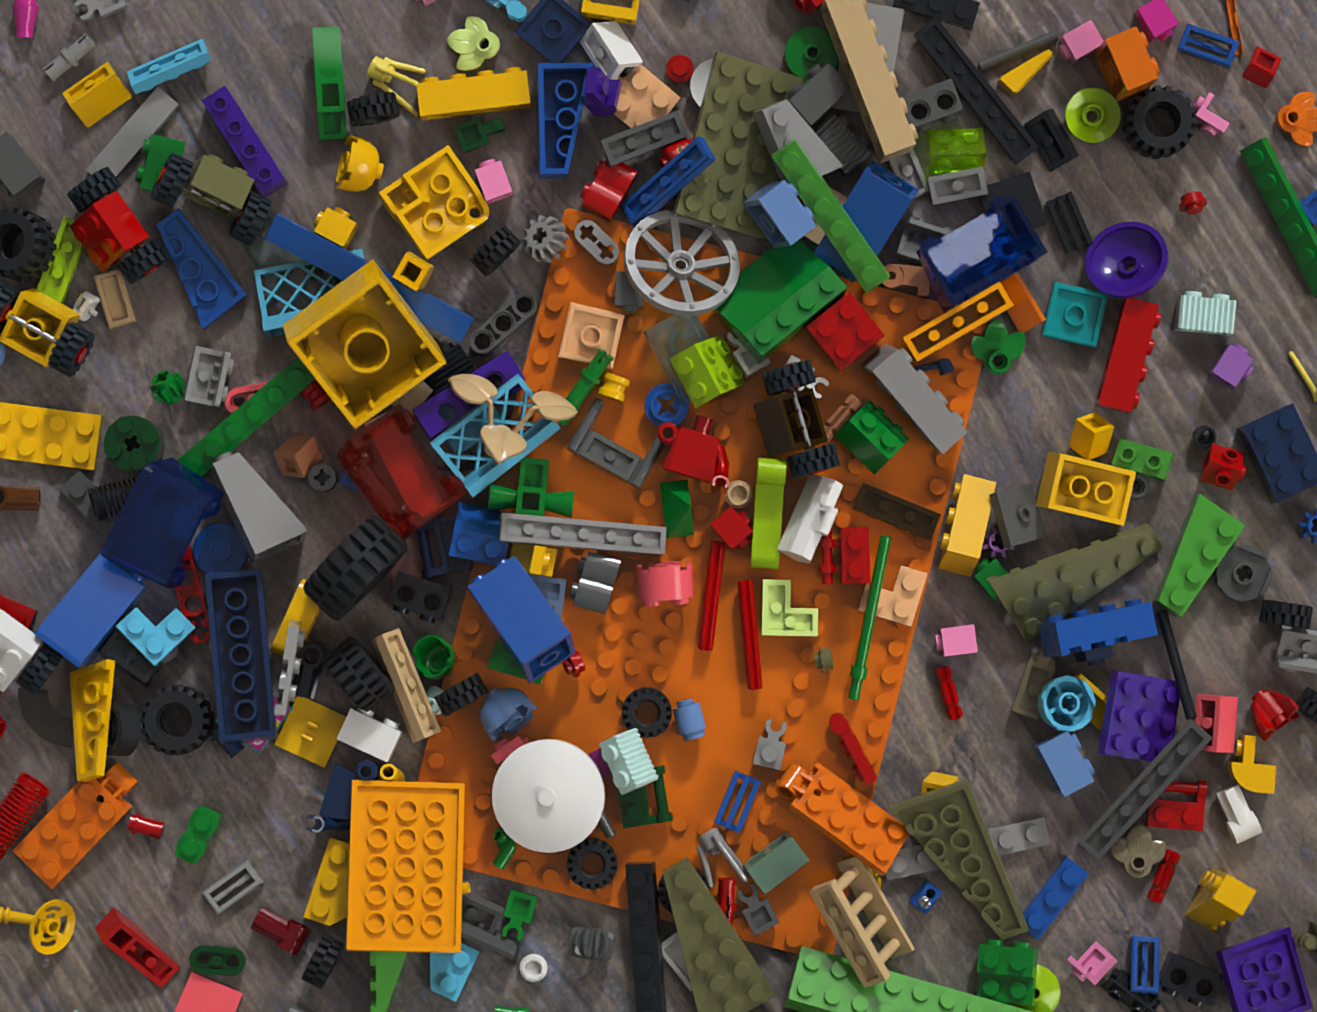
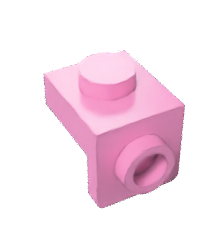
M1209 92L1205 98L1199 96L1193 105L1196 109L1194 118H1197V124L1201 125V131L1212 137L1215 135L1220 137L1230 123L1206 109L1214 97V94Z
M1097 941L1092 944L1078 961L1071 955L1067 959L1074 966L1070 970L1082 982L1087 978L1094 985L1117 962Z

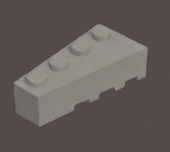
M883 344L860 366L866 373L870 372L878 378L876 384L889 397L893 396L895 398L894 405L907 418L911 417L913 420L911 424L936 452L943 455L968 433L962 426L965 424V421L956 411L951 413L945 406L948 403L946 398L938 390L933 392L928 386L930 379L921 369L916 371L910 364L913 359L903 348L898 350L888 344Z

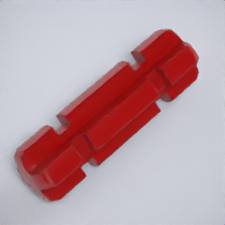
M949 666L939 667L935 669L937 680H940L939 688L944 706L947 705V717L949 720L960 719L963 717L961 706H958L959 698L954 680L951 681V669Z
M1170 849L1166 850L1163 858L1164 862L1163 864L1160 863L1152 884L1154 886L1148 892L1147 898L1149 900L1162 903L1165 896L1164 890L1168 889L1175 872L1174 866L1180 860L1181 856L1179 853Z

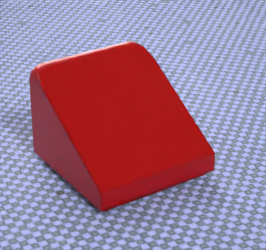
M1257 46L1242 77L1263 88H1267L1274 78L1282 58Z

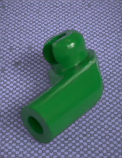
M497 828L493 833V838L497 842L499 853L492 864L504 870L514 855L517 846L515 841L502 828Z

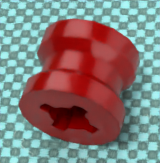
M317 380L310 383L300 393L303 399H308L311 403L310 407L314 412L331 400Z

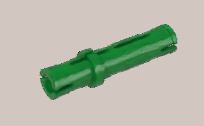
M601 348L598 349L597 354L588 367L581 370V377L565 398L576 410L581 406L594 385H598L601 382V375L614 359L612 355H607V352ZM572 418L559 421V423L567 427Z

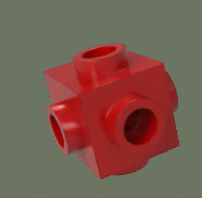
M1212 443L1203 461L1200 480L1232 491L1236 482L1243 480L1246 472V466L1243 465L1244 453Z

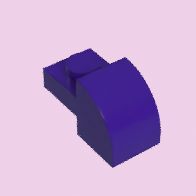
M599 67L588 68L583 91L586 95L584 105L594 116H609L616 112L622 86L621 81L610 80Z

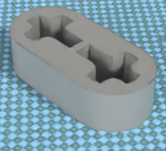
M584 220L577 224L574 232L577 242L597 262L609 266L618 260L619 248L617 244L596 223ZM592 227L594 229L592 235L597 239L596 242L593 243L589 238L581 239V228L589 229ZM601 243L605 248L613 247V258L605 257L602 259L600 257L602 251L597 245Z

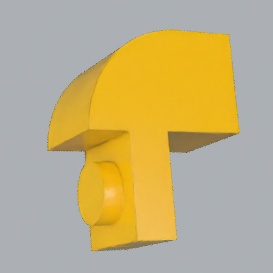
M409 251L405 253L392 277L415 291L422 290L433 272L434 265Z
M513 543L510 558L515 556L526 572L552 577L557 549Z
M1240 734V739L1236 740L1234 745V755L1238 757V762L1227 761L1229 776L1235 784H1238L1239 787L1245 790L1274 794L1276 766L1254 763L1256 736Z

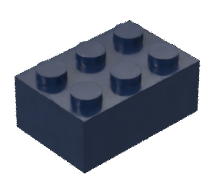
M1293 403L1236 428L1272 504L1283 501L1317 485V453Z

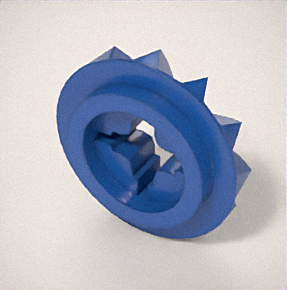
M659 384L652 388L646 396L644 404L645 413L649 420L659 427L666 422H671L677 426L685 419L689 410L687 395L680 387L674 384ZM673 396L676 397L672 403L676 414L665 411L659 416L658 413L662 405L657 398L668 401Z

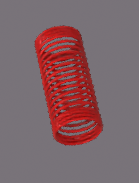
M25 772L20 773L21 775L16 779L17 783H13L14 787H10L11 791H7L8 795H4L5 799H2V803H0V860L3 859L6 851H9V847H12L11 843H15L14 839H18L17 835L21 834L20 831L24 830L23 827L27 826L26 823H29V819H32V815L35 814V811L38 810V807L41 806V803L50 794V790L43 783Z

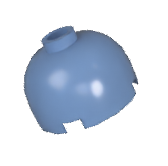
M495 688L485 696L486 701L480 711V722L492 741L503 740L502 734L508 732L511 736L524 727L534 716L531 710H537V707L523 691L517 688H504L501 690Z

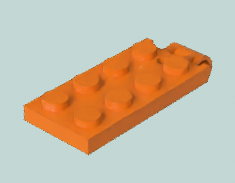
M117 762L103 777L87 782L78 781L12 851L47 886L54 889L132 808V805L129 802L127 803L122 797L138 783V780ZM99 795L104 797L103 802L99 800Z
M818 762L813 766L810 775L798 765H789L776 786V791L779 795L788 800H793L789 805V810L880 876L886 874L909 835L904 824Z

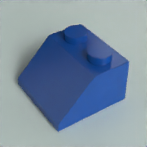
M459 502L448 557L496 566L506 558L508 543L498 542L500 514L510 512L500 510L488 511L486 507Z

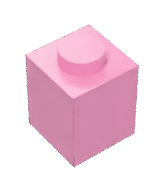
M1089 20L1063 35L1059 40L1061 45L1058 47L1064 59H1070L1073 65L1096 52L1103 43V39L1092 20Z
M490 159L479 164L480 168L476 169L475 172L487 204L513 196L501 160L495 162V159Z
M974 624L940 628L939 634L935 635L936 650L941 651L942 656L978 652Z

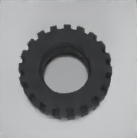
M372 515L354 529L310 575L303 585L304 592L331 619L340 620L362 601L394 568L408 549L407 544L381 517Z

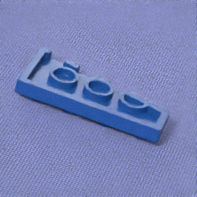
M179 208L157 224L179 277L188 293L191 304L196 311L199 322L205 330L248 295Z

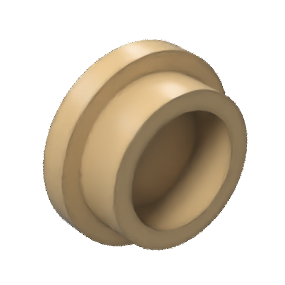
M741 480L731 482L728 486V492L725 494L726 502L734 508L747 506L752 499L751 487Z

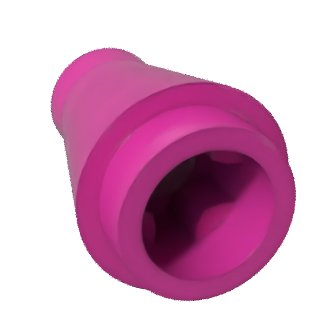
M14 0V4L11 5L16 27V37L33 38V30L39 10L37 0Z

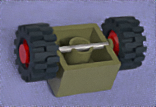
M172 152L157 176L150 198L171 208L181 195L228 219L234 215L228 235L242 243L251 245L256 236H258L271 205L270 200L250 191L255 179L248 177L249 173L241 168L233 167L232 169L224 165L222 159L208 154V156L203 155L193 163Z

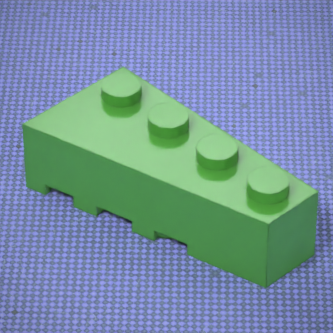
M1200 493L1195 494L1187 517H1185L1177 543H1175L1169 564L1165 569L1155 595L1154 602L1175 617H1182L1245 525Z

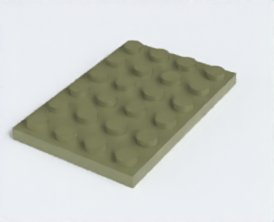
M715 52L692 141L698 136L704 138L716 160L678 192L673 214L769 242L743 205L745 200L766 184L781 181L753 116V112L783 101L788 97L786 91L796 82L801 84L805 80L804 78L721 52Z

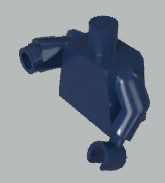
M369 760L361 761L356 767V772L341 764H334L319 816L313 814L307 816V818L315 819V825L312 828L306 827V830L317 833L320 831L341 832L350 829L352 780L375 781L378 774L376 764Z

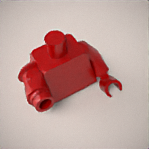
M697 415L692 430L685 427L678 429L671 422L661 424L657 430L658 440L670 447L662 464V469L712 484V493H714L716 486H722L724 494H727L729 486V461L725 447L718 443L719 438L708 435L713 419Z

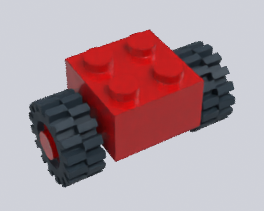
M107 166L88 176L68 192L67 196L80 214L83 213L69 227L73 231L75 238L81 242L90 255L92 262L98 266L101 272L120 262L117 267L131 285L156 270L171 258V255L159 238L153 239L143 247L140 246L149 235L117 190L121 187V184Z

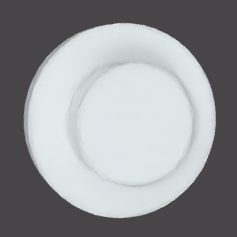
M529 954L520 963V973L527 981H540L547 973V962L539 954Z

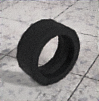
M111 703L106 755L129 756L137 748L141 735V721L138 710L133 704Z

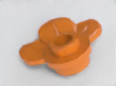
M1301 92L1294 95L1290 103L1281 107L1276 115L1277 126L1281 130L1288 132L1295 144L1303 147L1313 145L1312 133L1317 132V108L1314 107L1315 94L1312 92ZM1289 114H1291V116H1292V118H1293V122H1290V121H1289V119H1288V115H1289Z

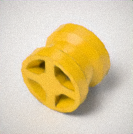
M605 372L603 375L604 384L599 388L598 394L624 402L625 388L629 387L631 381Z

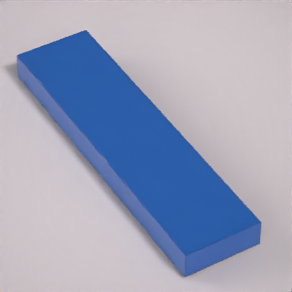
M698 136L621 204L632 227H635L647 216L656 213L682 188L716 160L704 138Z

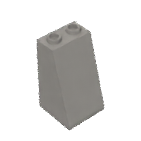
M227 452L215 458L216 462L212 465L211 477L252 564L304 542L307 533L305 526L239 452L233 455L231 452Z

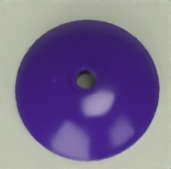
M1140 222L1118 223L1106 228L1094 238L1085 256V270L1092 285L1104 295L1113 298L1136 297L1152 289L1161 280L1168 265V249L1161 234L1153 227ZM1131 266L1134 267L1133 270H1131V271H1126L1127 268H1129V267H1131Z

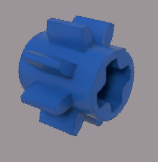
M1317 509L1314 510L1313 516L1308 512H1304V522L1297 524L1304 531L1300 537L1310 536L1312 544L1317 543V531L1311 530L1313 527L1311 521H1317Z

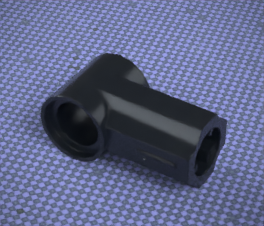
M311 642L301 648L299 652V658H301L299 675H295L293 684L297 685V696L311 699L316 698L324 657L327 655L324 646L320 643ZM309 648L317 649L320 658L318 662L312 663L307 660L306 651Z

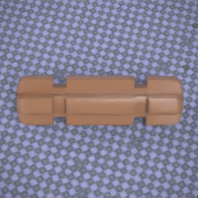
M849 395L843 402L844 405H841L827 420V425L824 426L828 442L835 435L834 432H838L852 416L851 413L860 407L861 401L856 396Z

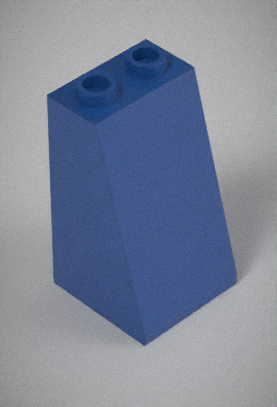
M872 160L843 204V208L876 256H878L919 189ZM825 234L814 254L829 267L834 266L840 270V274L845 279L851 282H855V280L858 282Z
M111 552L109 555L100 553L34 632L36 636L78 668L89 666L115 632L116 625L130 613L149 588V586L143 583L146 580L144 576L134 569L131 572L127 571L121 566L124 562Z
M515 556L500 561L492 571L486 575L481 574L475 577L468 586L472 599L529 684L576 653L571 633Z

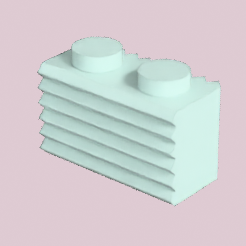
M1185 291V295L1177 297L1174 330L1230 336L1234 332L1236 301L1229 300L1230 296L1226 294H1213L1212 298L1202 297L1201 292Z
M637 728L620 733L599 743L602 757L607 762L613 775V782L618 787L621 795L656 781L659 777L656 775L654 765L651 764L652 760L649 759Z

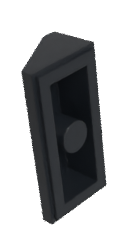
M1053 109L1044 111L1024 124L1031 138L1039 146L1038 151L1050 172L1079 157L1078 152Z

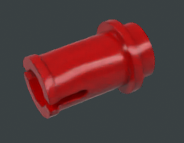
M141 813L137 815L131 814L127 830L132 831L133 835L140 833L160 839L165 822L142 817Z

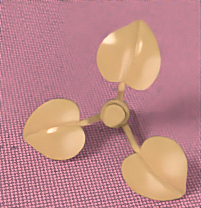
M459 374L448 379L452 390L462 400L473 404L487 403L488 425L482 427L480 437L485 445V453L492 457L497 464L525 451L526 441L518 433L533 413L539 412L542 418L551 421L567 420L575 417L578 413L576 408L562 396L549 391L536 392L531 398V402L535 406L529 409L516 428L511 431L505 425H493V400L491 398L496 397L498 391L489 380L473 374Z

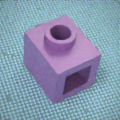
M1236 343L1234 346L1229 344L1224 347L1208 375L1230 389L1235 388L1240 380L1244 382L1250 375L1253 368L1249 365L1253 358L1248 356L1249 351L1243 346Z

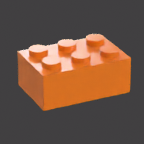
M1137 26L1105 39L1094 53L1108 89L1118 103L1133 98L1142 93L1143 90L1150 88L1158 79L1157 74L1160 73L1155 58H1150L1146 48L1149 47L1147 38L1143 32L1139 33Z

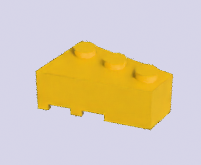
M1212 867L1210 872L1206 870L1201 876L1198 883L1201 887L1186 911L1185 916L1214 932L1217 930L1218 925L1220 927L1225 926L1226 921L1224 920L1232 922L1241 917L1255 895L1256 890L1229 874Z

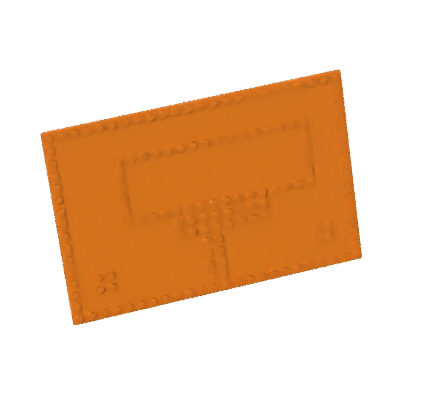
M567 208L564 211L561 223L567 228L565 233L568 234L570 239L563 243L567 246V250H560L561 259L553 257L550 264L522 373L525 377L524 382L534 394L540 391H549L566 398L581 377V370L588 367V363L558 357L570 302L622 313L625 316L613 369L606 368L600 377L601 382L598 385H594L578 408L577 415L572 417L567 427L556 421L561 428L525 456L526 458L549 459L546 493L574 490L572 518L546 510L544 516L665 527L660 483L688 480L694 535L666 538L665 555L663 556L542 546L557 549L552 577L567 579L561 621L571 633L575 650L579 652L585 664V671L575 678L572 674L568 675L562 663L545 673L542 684L535 682L529 684L525 679L487 668L495 641H500V639L472 599L468 586L475 577L481 574L486 575L495 566L474 562L452 644L456 655V662L451 673L444 677L441 688L446 691L476 673L479 674L488 693L495 688L499 690L517 688L532 700L537 710H531L534 716L524 727L511 736L508 732L502 734L501 737L503 739L507 737L510 742L520 735L522 739L527 736L531 742L541 739L562 740L577 746L587 754L599 749V743L628 731L622 719V707L627 696L633 691L644 687L655 688L661 691L671 704L672 717L670 724L663 733L656 737L640 738L643 740L642 743L645 745L644 748L647 750L649 759L652 760L651 764L654 766H665L666 773L663 774L668 808L669 812H672L673 821L624 829L617 787L613 782V775L610 774L603 778L605 787L604 811L616 834L611 838H606L598 823L587 837L589 839L598 838L599 840H604L614 849L617 856V870L610 883L606 884L603 888L595 890L584 889L578 884L576 885L569 876L567 869V859L572 848L548 853L530 850L516 843L517 849L506 868L502 870L496 867L492 862L499 853V848L496 840L493 838V833L497 828L502 827L494 813L492 788L497 771L505 759L496 764L491 757V754L496 752L493 746L500 741H492L480 722V711L486 701L485 696L487 694L444 717L443 713L435 715L441 732L428 737L417 782L465 783L464 869L629 911L625 864L628 862H655L658 892V884L663 875V870L685 857H688L694 868H697L705 877L701 858L696 850V847L701 845L697 838L711 829H718L727 845L742 864L784 832L788 831L810 861L769 892L764 894L750 874L746 877L747 881L742 882L722 852L710 857L709 853H706L713 887H708L715 900L718 901V878L736 879L734 903L737 904V910L733 914V927L742 940L798 954L801 946L833 955L837 940L809 891L814 886L833 879L837 881L843 875L837 863L853 855L789 810V805L793 800H788L779 795L776 791V786L789 765H798L810 775L813 766L818 762L872 801L877 780L869 785L866 784L865 780L861 782L858 780L852 768L856 763L851 755L846 757L839 743L843 739L841 735L833 733L832 727L829 726V719L831 715L837 712H841L845 716L878 778L964 436L943 455L936 452L911 424L913 421L911 417L907 418L894 405L895 398L893 396L889 397L876 384L878 378L870 372L866 373L860 365L883 344H888L898 350L903 348L906 351L900 341L903 337L956 306L878 286L866 293L859 282H851L843 277H839L847 286L845 295L851 292L885 335L883 339L839 373L804 328L768 357L771 361L770 366L748 378L743 374L744 385L721 394L706 404L695 408L669 359L696 343L718 335L727 342L732 355L738 349L731 346L727 341V333L731 331L713 310L694 316L674 315L655 308L643 299V308H637V313L620 312L621 308H615L616 271L625 272L623 261L624 249L629 235L635 227H632L627 222L615 219L608 222L595 214ZM584 220L593 221L617 244L619 258L614 264L609 266L600 264L577 242L574 232L578 223ZM592 227L589 229L581 228V239L589 238L593 243L597 240L592 235L594 230ZM654 229L648 230L671 254V234ZM680 236L682 250L688 251L696 240ZM641 238L636 244L635 259L664 262ZM601 243L597 245L602 251L600 256L602 259L605 257L613 258V247L605 248ZM705 243L694 259L698 261L725 256L721 246ZM737 251L740 261V273L760 258V256ZM728 266L695 272L724 286L728 277ZM638 270L639 272H644V281L652 289L667 275L666 272ZM688 280L694 302L706 300L714 294L708 289ZM673 281L660 294L668 299L684 302L679 284L676 281ZM993 319L918 363L914 364L913 361L910 363L912 366L928 364L942 358H947L951 361L954 371L940 376L937 368L923 372L930 379L928 386L933 392L938 390L948 401L945 404L951 413L956 411L965 421V424L962 425L965 430L983 360L978 359L973 354L971 339L973 336L984 337L985 329ZM791 355L801 361L810 360L811 366L815 368L813 372L815 378L822 377L829 382L827 387L821 383L815 385V391L822 395L816 401L824 426L827 425V420L841 405H844L843 402L852 394L861 401V405L855 412L851 413L852 416L846 423L870 400L877 408L880 406L885 411L883 414L895 425L898 423L903 428L902 432L909 440L875 475L835 435L829 442L815 446L817 448L834 443L841 464L824 472L814 474L834 479L843 484L842 491L834 507L839 511L831 527L832 539H839V528L869 527V585H871L880 535L891 536L882 589L893 590L900 565L928 573L912 627L881 617H875L866 662L868 671L866 679H863L859 700L849 699L848 695L852 680L850 676L851 666L855 664L865 615L864 612L858 611L865 584H840V573H833V584H822V573H819V565H822L821 548H818V546L810 563L797 562L780 552L779 568L766 569L750 567L752 540L741 550L737 547L731 550L725 543L713 650L704 651L698 648L711 541L724 542L710 524L730 507L725 500L724 488L716 486L714 493H712V484L662 469V464L670 450V447L664 445L640 489L634 488L629 483H625L582 459L579 455L568 451L567 447L596 398L602 399L604 406L590 430L599 433L644 460L657 437V430L659 426L649 420L645 413L644 404L646 396L652 388L659 384L669 383L680 387L687 395L689 410L687 416L677 425V428L685 427L692 430L697 415L713 419L708 435L719 438L718 443L725 447L729 461V484L733 481L741 480L746 482L752 489V499L747 506L732 508L738 514L743 511L752 523L757 459L769 458L753 404L778 395L787 394L782 392L768 396L762 373L784 366ZM605 372L631 381L629 387L625 388L624 402L598 394L599 388L604 384L603 375ZM523 389L517 392L515 401H522ZM528 396V398H527V402H531V399H530L529 396ZM673 396L668 401L657 398L662 405L658 413L659 416L665 411L676 414L672 407L673 400L676 397ZM514 405L510 420L520 421L521 406ZM526 407L525 415L531 407ZM539 412L533 413L528 421L535 422L540 418ZM509 424L508 428L513 431L517 425ZM800 450V451H796V452H792V453H788V454H784V455H780V456H776V457H772V458H773V459H786V457L791 456V455H794V454H798V453H800V452H804V450ZM521 460L497 478L494 484L518 491ZM787 462L781 539L809 477L807 475L792 479ZM866 483L941 514L931 540L852 509L862 484ZM516 508L499 509L500 511L516 514ZM508 543L505 559H510L513 543ZM832 548L833 564H840V548ZM589 551L621 560L605 615L574 606V599L569 598L573 583H579L582 573L577 571L581 556L587 557ZM680 561V566L687 567L686 561L692 562L694 596L689 598L688 604L673 605L672 600L661 601L660 606H644V601L638 600L636 565L642 564V569H648V563ZM763 579L791 580L790 608H818V636L761 635ZM740 580L753 581L763 685L762 689L749 690L747 688L738 582ZM820 646L822 649H831L834 670H828L826 674L822 673V669H816L814 653L819 652ZM693 698L694 703L700 702L706 724L704 729L705 736L684 741L683 735H679L673 709L678 707L676 702ZM642 702L636 708V717L642 723H652L658 716V709L651 702ZM768 718L772 719L771 729L773 731H779L782 722H786L787 725L785 733L779 737V741L786 743L780 770L753 764L759 736L767 738L768 735L765 729V723ZM734 771L761 781L740 833L714 823ZM740 778L736 782L722 820L727 821L743 782ZM653 782L645 785L649 813L654 815L658 814L654 786ZM752 783L747 785L732 822L734 825L738 823L752 789ZM588 853L582 858L581 867L587 874L594 875L602 870L603 860L596 853ZM752 882L758 888V900L760 901L767 897L780 922L756 936L742 912L743 909L748 907V904L742 902L737 895V890L740 889L744 896H751L753 889L750 883ZM849 885L843 890L846 898L850 889ZM658 897L659 918L675 923L673 914L667 909L665 910Z

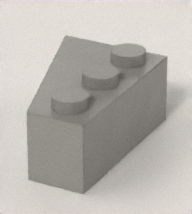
M787 99L753 112L780 180L789 182L772 158V154L795 138L821 176L843 167Z

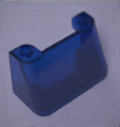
M1001 195L989 203L991 207L989 210L942 238L935 240L932 235L918 244L920 249L916 253L938 304L944 313L999 281L1001 282L1014 273L1023 270L1048 253L1014 195L1007 199Z
M174 458L148 463L138 475L102 547V557L168 589L178 587L186 577V573H184L185 566L180 562L201 520L210 516L214 517L221 509V500L225 493Z

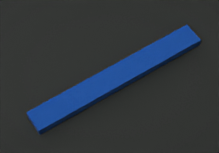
M279 213L276 214L264 238L341 280H345L369 262ZM380 268L421 323L460 344L463 342L474 317L421 289L413 290L393 278V274Z

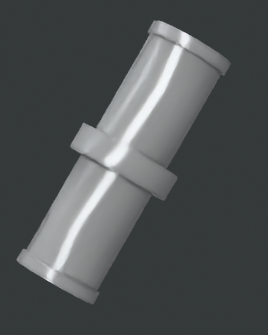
M84 33L71 46L61 49V54L47 66H44L43 70L55 82L69 68L78 66V61L97 46Z

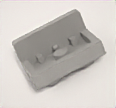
M194 346L183 400L212 407H220L221 402L225 403L228 387L224 386L226 375H231L234 360L230 359L231 353Z
M1281 626L1274 654L1277 667L1287 672L1303 671L1317 676V631Z

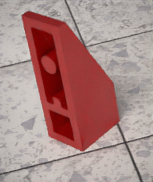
M115 907L95 927L101 942L160 988L180 969V966Z

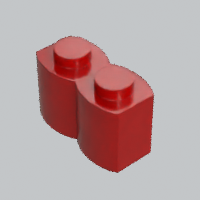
M601 159L593 172L596 175L595 180L592 184L587 183L580 194V198L583 199L581 207L611 222L635 182L638 171L624 163L610 168L607 160L603 161Z

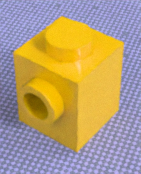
M337 206L334 210L327 207L325 212L320 211L313 223V226L316 227L315 233L345 249L349 246L359 225L349 219L350 213Z

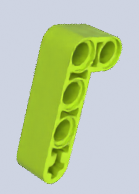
M757 459L751 568H779L780 551L777 548L781 541L786 459Z

